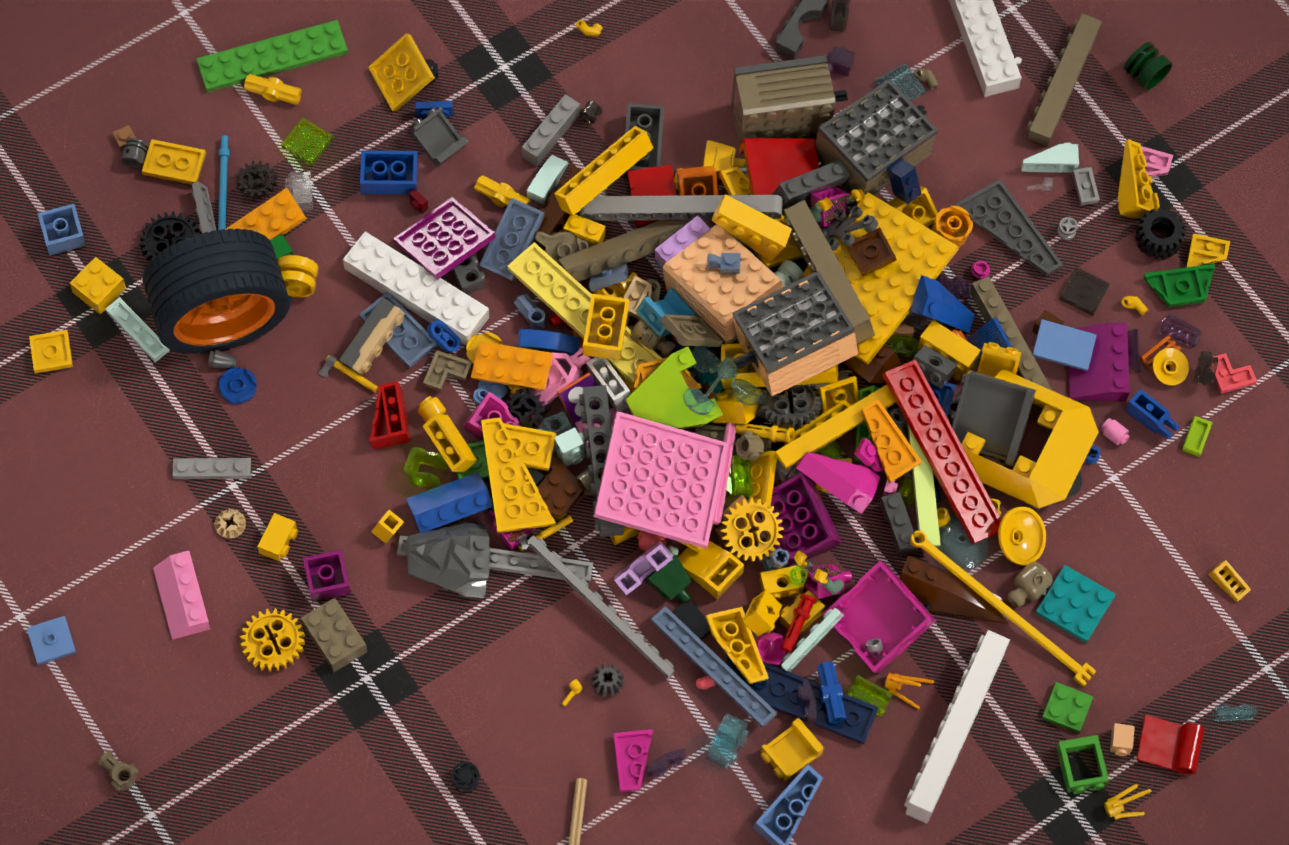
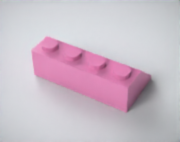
M189 550L170 555L153 567L170 634L172 640L207 631L211 628Z

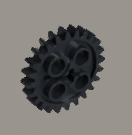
M173 211L171 216H168L167 212H165L164 217L157 214L158 219L150 218L152 224L145 223L147 229L141 230L143 235L140 236V247L142 254L146 255V260H153L160 253V249L170 247L167 234L168 226L170 227L173 244L186 240L188 237L200 235L199 228L195 226L194 220L190 221L189 216L183 219L182 213L175 216ZM177 229H182L181 232H174ZM159 232H163L160 236L156 235Z

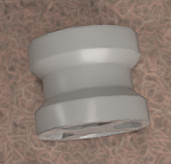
M1065 217L1060 221L1057 233L1061 239L1071 240L1075 237L1078 228L1076 220L1071 217Z

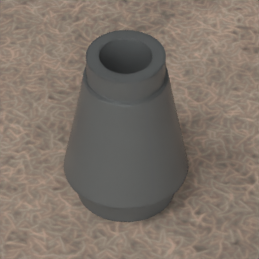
M216 349L215 351L210 350L208 365L212 366V368H234L237 357Z

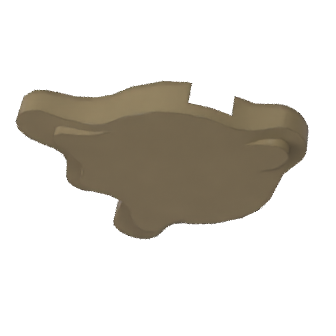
M538 231L535 234V240L544 245V251L559 265L558 259L589 248L586 240L579 239L567 231L554 234Z

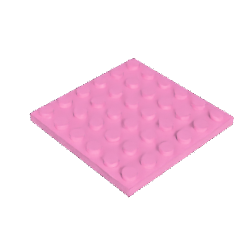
M617 411L593 517L706 549L709 542L728 443Z

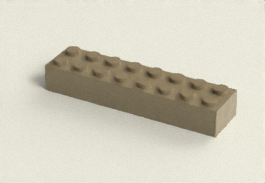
M805 200L785 209L786 217L784 221L788 227L792 228L791 237L794 238L799 252H802L803 259L806 265L810 267L811 273L819 271L855 329L856 343L859 344L875 336L868 314Z

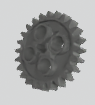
M810 384L794 385L774 396H771L765 387L766 390H762L759 396V409H761L762 415L765 414V419H770L771 424L777 422L778 426L784 424L785 428L788 425L795 428V424L803 427V422L810 424V419L815 420V415H819V410H821V396L816 391V386L810 387ZM788 391L791 393L793 414L790 413Z

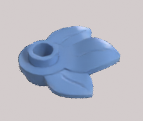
M479 381L478 389L473 394V400L478 405L488 392L502 400L508 393V387L504 384Z

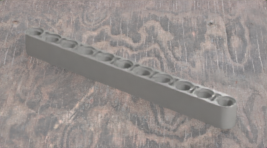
M724 195L596 196L591 202L580 209L579 216L591 221L693 220L696 216H699L702 220H712L718 202ZM728 195L772 219L782 217L783 198L781 196Z

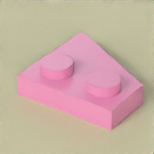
M1141 146L1147 163L1145 170L1148 176L1167 175L1173 155Z

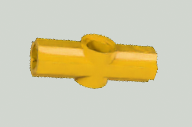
M249 74L244 85V90L260 94L272 102L281 100L297 105L302 93V89L286 85L274 77L266 79Z
M483 175L478 178L474 187L475 191L491 198V201L499 207H507L511 198L527 205L531 203L530 199L514 192L510 185L506 183L499 184Z

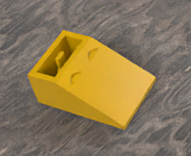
M711 541L708 542L706 549L702 548L700 553L688 547L678 557L688 576L717 600L744 571V564Z

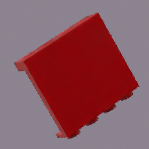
M744 138L739 146L740 154L745 155L752 195H773V192L780 183L820 168L814 138ZM809 198L805 202L811 208V198Z

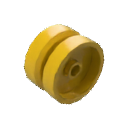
M287 255L279 258L278 264L288 296L309 297L313 295L316 286L315 279L319 269L317 263L309 258L297 255Z

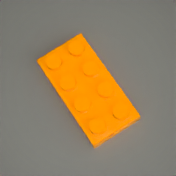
M285 188L225 230H253L271 240L281 234H286L307 218L288 188Z
M480 341L471 378L545 391L554 355L549 352Z

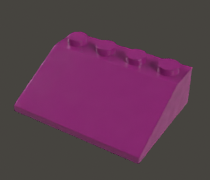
M1103 323L1075 328L1096 334L1097 336L1088 371L1068 366L1069 398L1072 400L1126 402L1130 393L1127 323Z
M801 472L773 488L771 506H774V510L772 513L779 512L776 519L782 520V522L778 524V527L784 528V530L778 531V534L782 535L783 538H777L780 545H775L776 549L781 548L788 551L790 557L788 558L787 567L796 564L794 556L797 551L807 555L806 559H809L842 543L812 479Z

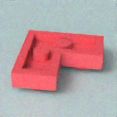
M1226 353L1210 357L1207 360L1220 394L1256 385L1257 383L1251 365L1233 370Z

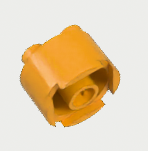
M950 206L939 211L933 223L932 231L959 248L967 241L972 231L973 222L969 217L970 214L964 208Z

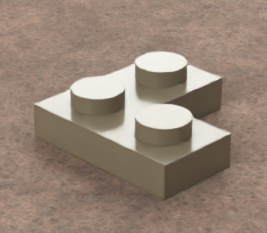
M436 350L423 386L441 392L448 376L466 381L472 367V362Z

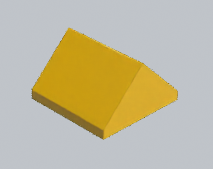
M856 376L816 389L819 392V396H821L822 413L843 400H846L851 406L859 401Z

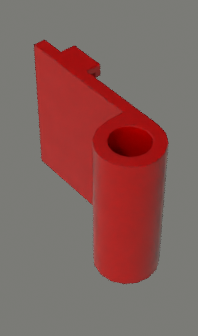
M672 164L627 171L631 196H677ZM659 220L634 221L636 227H642Z
M1144 715L1136 760L1182 774L1194 775L1197 772L1204 727L1195 723L1180 725Z

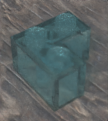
M726 713L717 729L716 737L707 751L706 759L728 769L730 764L734 765L739 756L737 754L739 747L743 748L747 742L749 733L747 731L748 723Z

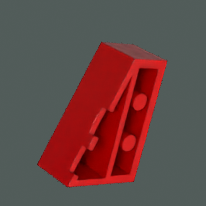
M398 381L379 385L369 443L375 450L411 442L401 385Z

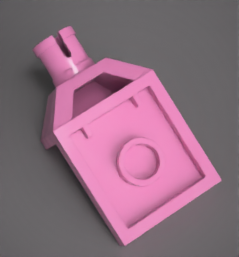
M583 347L572 356L565 353H552L554 356L545 391L535 390V396L541 394L539 400L545 401L542 408L558 397L557 392L583 376L581 367L591 360L590 356L583 355Z

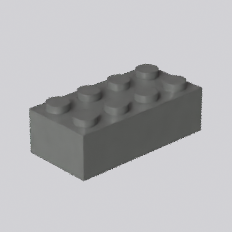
M627 103L625 134L636 126L647 132L653 149L646 156L642 157L627 171L660 166L664 106ZM627 171L622 174V179H628Z

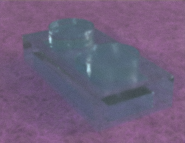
M1227 704L1220 705L1213 713L1214 721L1254 720L1257 715V706H1250V704H1241L1238 707H1231V705Z

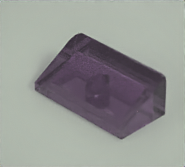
M1138 329L1127 331L1129 368L1141 372Z

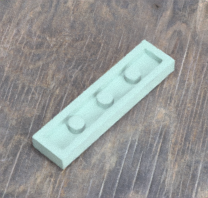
M120 297L105 309L106 313L154 362H157L170 351Z
M837 608L827 611L823 616L824 620L811 628V634L806 639L802 638L796 646L798 648L783 658L784 662L781 666L786 671L791 672L844 614Z

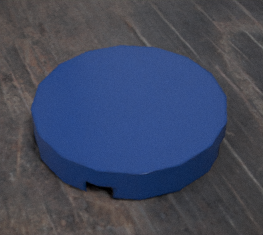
M234 367L221 375L218 388L222 398L227 402L243 404L254 397L257 391V382L254 374L248 369Z

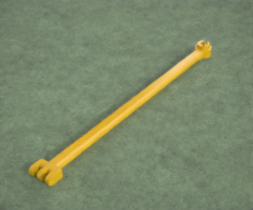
M915 531L911 535L910 543L914 547H921L1076 674L1073 680L1083 687L1087 684L1085 680L1089 681L1091 679L1088 673L1094 675L1096 672L1094 668L1087 663L1083 666L1078 664L931 544L924 532ZM914 538H919L920 543H916Z

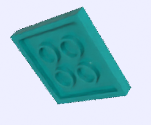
M1064 565L1035 614L1087 644L1116 594Z

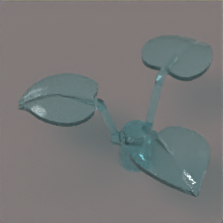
M704 346L694 348L692 352L696 361L694 367L702 373L709 371L713 374L718 372L719 376L705 395L700 390L694 388L685 391L683 399L691 411L700 415L709 414L714 408V402L707 397L721 379L727 380L731 377V387L734 388L733 395L739 402L745 405H755L766 399L767 395L751 383L742 379L735 380L738 373L735 372L737 366L733 362L734 358L726 357L724 361L720 362Z

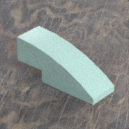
M551 155L527 189V198L544 205L549 194L553 193L569 162Z

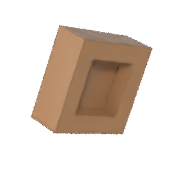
M130 125L112 132L120 150L125 148L127 139L136 138Z

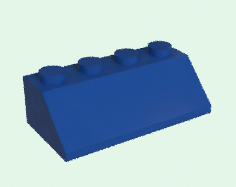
M479 472L406 499L418 533L441 528L494 507Z

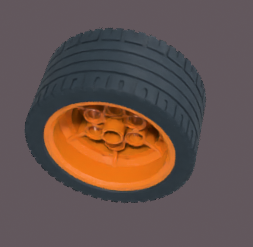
M220 229L219 231L214 230L194 235V237H188L186 240H181L177 244L167 247L158 256H155L146 266L142 276V282L159 339L164 346L180 353L205 354L210 353V350H228L232 347L235 348L254 341V339L260 338L261 335L267 334L268 331L279 325L290 308V299L273 245L266 236L253 230Z

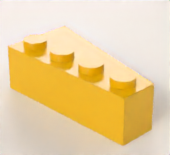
M726 194L718 202L712 217L713 222L770 262L785 248L792 228Z

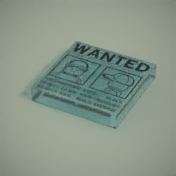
M905 63L875 80V84L878 87L890 79L910 101L925 94L926 91Z

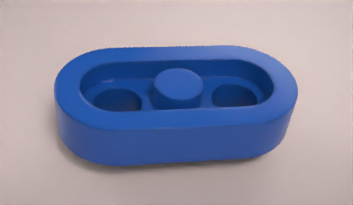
M436 320L428 325V335L443 351L452 353L460 348L461 342L459 337L443 321Z

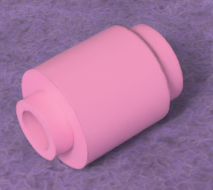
M1107 419L1100 429L1103 435L1117 446L1120 443L1122 445L1125 444L1130 437L1128 435L1129 430L1115 419Z

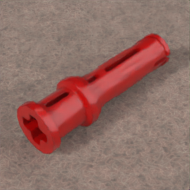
M801 594L798 607L793 611L794 618L780 646L781 650L787 653H792L805 621L810 618V611L813 605L817 603V600L810 595Z

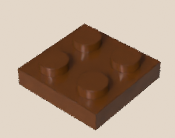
M880 227L855 239L852 245L847 246L862 276L897 260Z

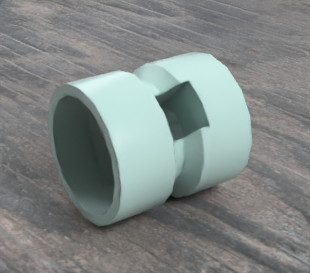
M785 260L779 266L778 271L774 272L782 280L783 288L800 280L804 274L801 268L790 260Z

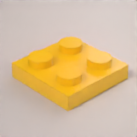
M67 330L29 336L35 373L73 367Z

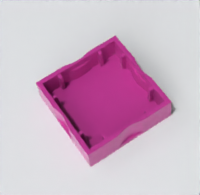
M879 561L853 589L842 595L823 613L825 615L830 609L834 610L837 608L844 614L835 624L834 628L852 644L855 652L869 668L878 674L937 621L890 567L882 561ZM875 638L881 639L883 645L881 653L870 654L867 650L866 642Z

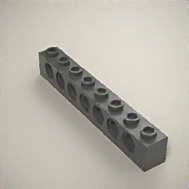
M606 385L583 387L582 394H579L580 406L584 407V412H581L582 424L586 423V429L583 430L584 441H588L586 458L590 459L591 465H588L589 477L593 478V483H590L591 495L595 494V501H592L593 512L595 511L601 483L599 477L602 476L605 462L599 463L597 459L606 460L612 433ZM597 406L599 409L592 410L590 407ZM598 423L601 427L596 428L592 424ZM601 441L603 444L596 445L594 442ZM599 518L595 519L596 531L599 530L600 537L624 534L623 525Z

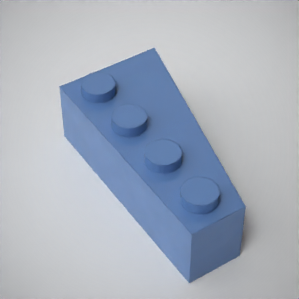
M808 764L752 827L771 845H789L823 777Z

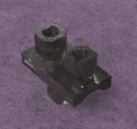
M1202 351L1200 353L1193 379L1194 384H1213L1218 357H1213L1212 352Z

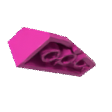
M488 392L474 409L463 427L481 440H484L481 420L501 418L504 424L520 426L518 419L514 418L508 410V406L495 395Z
M806 452L796 466L799 471L861 514L872 501L881 477L864 465H856L844 460L839 461L811 452Z

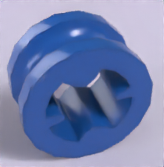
M1092 445L1090 451L1095 456L1092 458L1088 455L1084 461L1087 464H1095L1101 454L1099 448Z

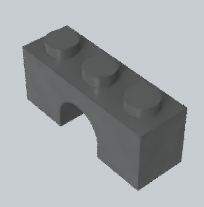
M900 492L881 497L879 506L885 523L889 522L892 542L897 556L902 557L916 553L917 548L910 543V537L914 530Z

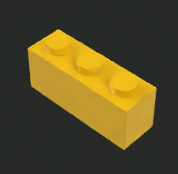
M435 414L423 425V428L452 472H465L478 461L448 415Z

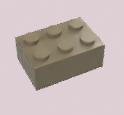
M335 598L301 617L304 629L333 673L367 653L365 642Z

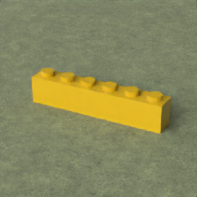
M634 126L558 189L554 195L561 210L571 215L578 213L580 209L591 202L611 183L620 178L629 168L633 167L636 162L646 156L653 149L647 132Z

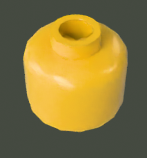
M429 396L419 404L418 413L425 422L430 420L435 414L444 415L446 413V408L437 397L432 398Z

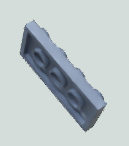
M511 198L495 231L497 238L490 242L479 266L514 282L516 277L507 269V266L531 246L546 213Z
M386 292L360 313L359 318L365 323L382 297L399 307L405 313L404 320L399 326H396L392 338L388 342L386 341L385 345L410 369L438 345L430 338L428 332Z

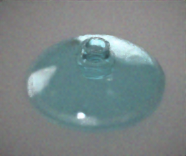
M952 517L948 524L939 527L941 545L936 548L964 571L974 570L985 561L990 547L989 538L972 545L958 517ZM963 537L965 541L962 542L959 538Z

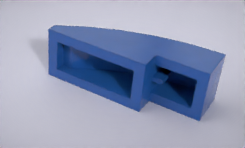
M520 329L518 347L549 353H565L572 356L579 350V338L557 332Z

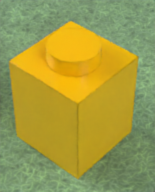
M388 510L371 532L386 544L404 521Z

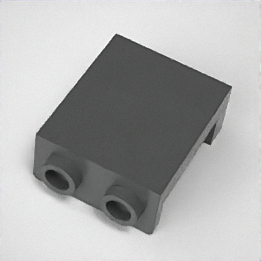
M442 107L431 109L426 113L428 117L424 120L419 118L412 124L413 128L409 131L436 167L469 142L465 136L461 137L442 113Z

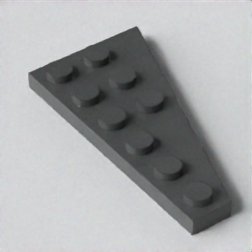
M1001 179L954 204V206L964 208L970 214L969 217L974 224L1045 276H1049L1063 267L1062 262Z

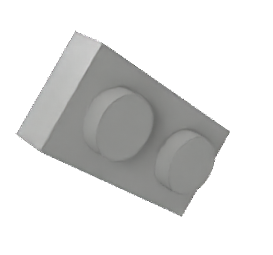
M1092 168L1073 170L1072 174L1080 205L1099 203L1100 199Z

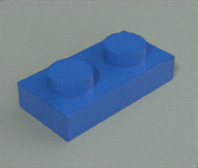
M452 101L415 102L416 117L427 118L426 113L434 107L436 109L442 107V113L446 118L453 116Z

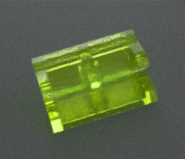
M857 675L848 693L851 697L879 707L876 714L880 717L884 714L893 695Z

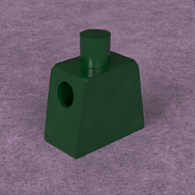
M676 554L673 555V560L659 571L655 570L644 579L649 586L666 600H671L676 596L683 604L692 597L685 589L691 583V579Z

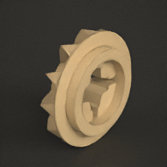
M229 508L225 511L221 510V513L216 516L214 525L220 536L231 539L243 533L246 527V520L244 515L238 510ZM233 518V523L236 525L227 527L225 521H230Z

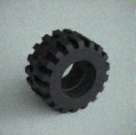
M1154 208L1150 210V213L1146 212L1139 222L1135 236L1137 246L1142 247L1141 252H1146L1148 257H1151V255L1155 256L1154 259H1159V257L1166 259L1167 255L1172 257L1174 252L1177 253L1186 231L1184 230L1185 224L1181 223L1182 218L1177 217L1176 212L1171 213L1170 209L1167 208L1166 211L1163 208H1158L1156 211ZM1162 229L1170 237L1165 239L1158 238L1151 230Z

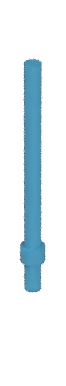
M225 135L221 136V148L218 154L220 158L218 231L226 229L227 165L230 158V150L228 149V136Z

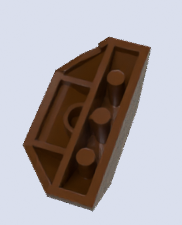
M885 344L869 364L864 363L855 356L841 362L868 384L887 385L882 374L903 365L896 353Z

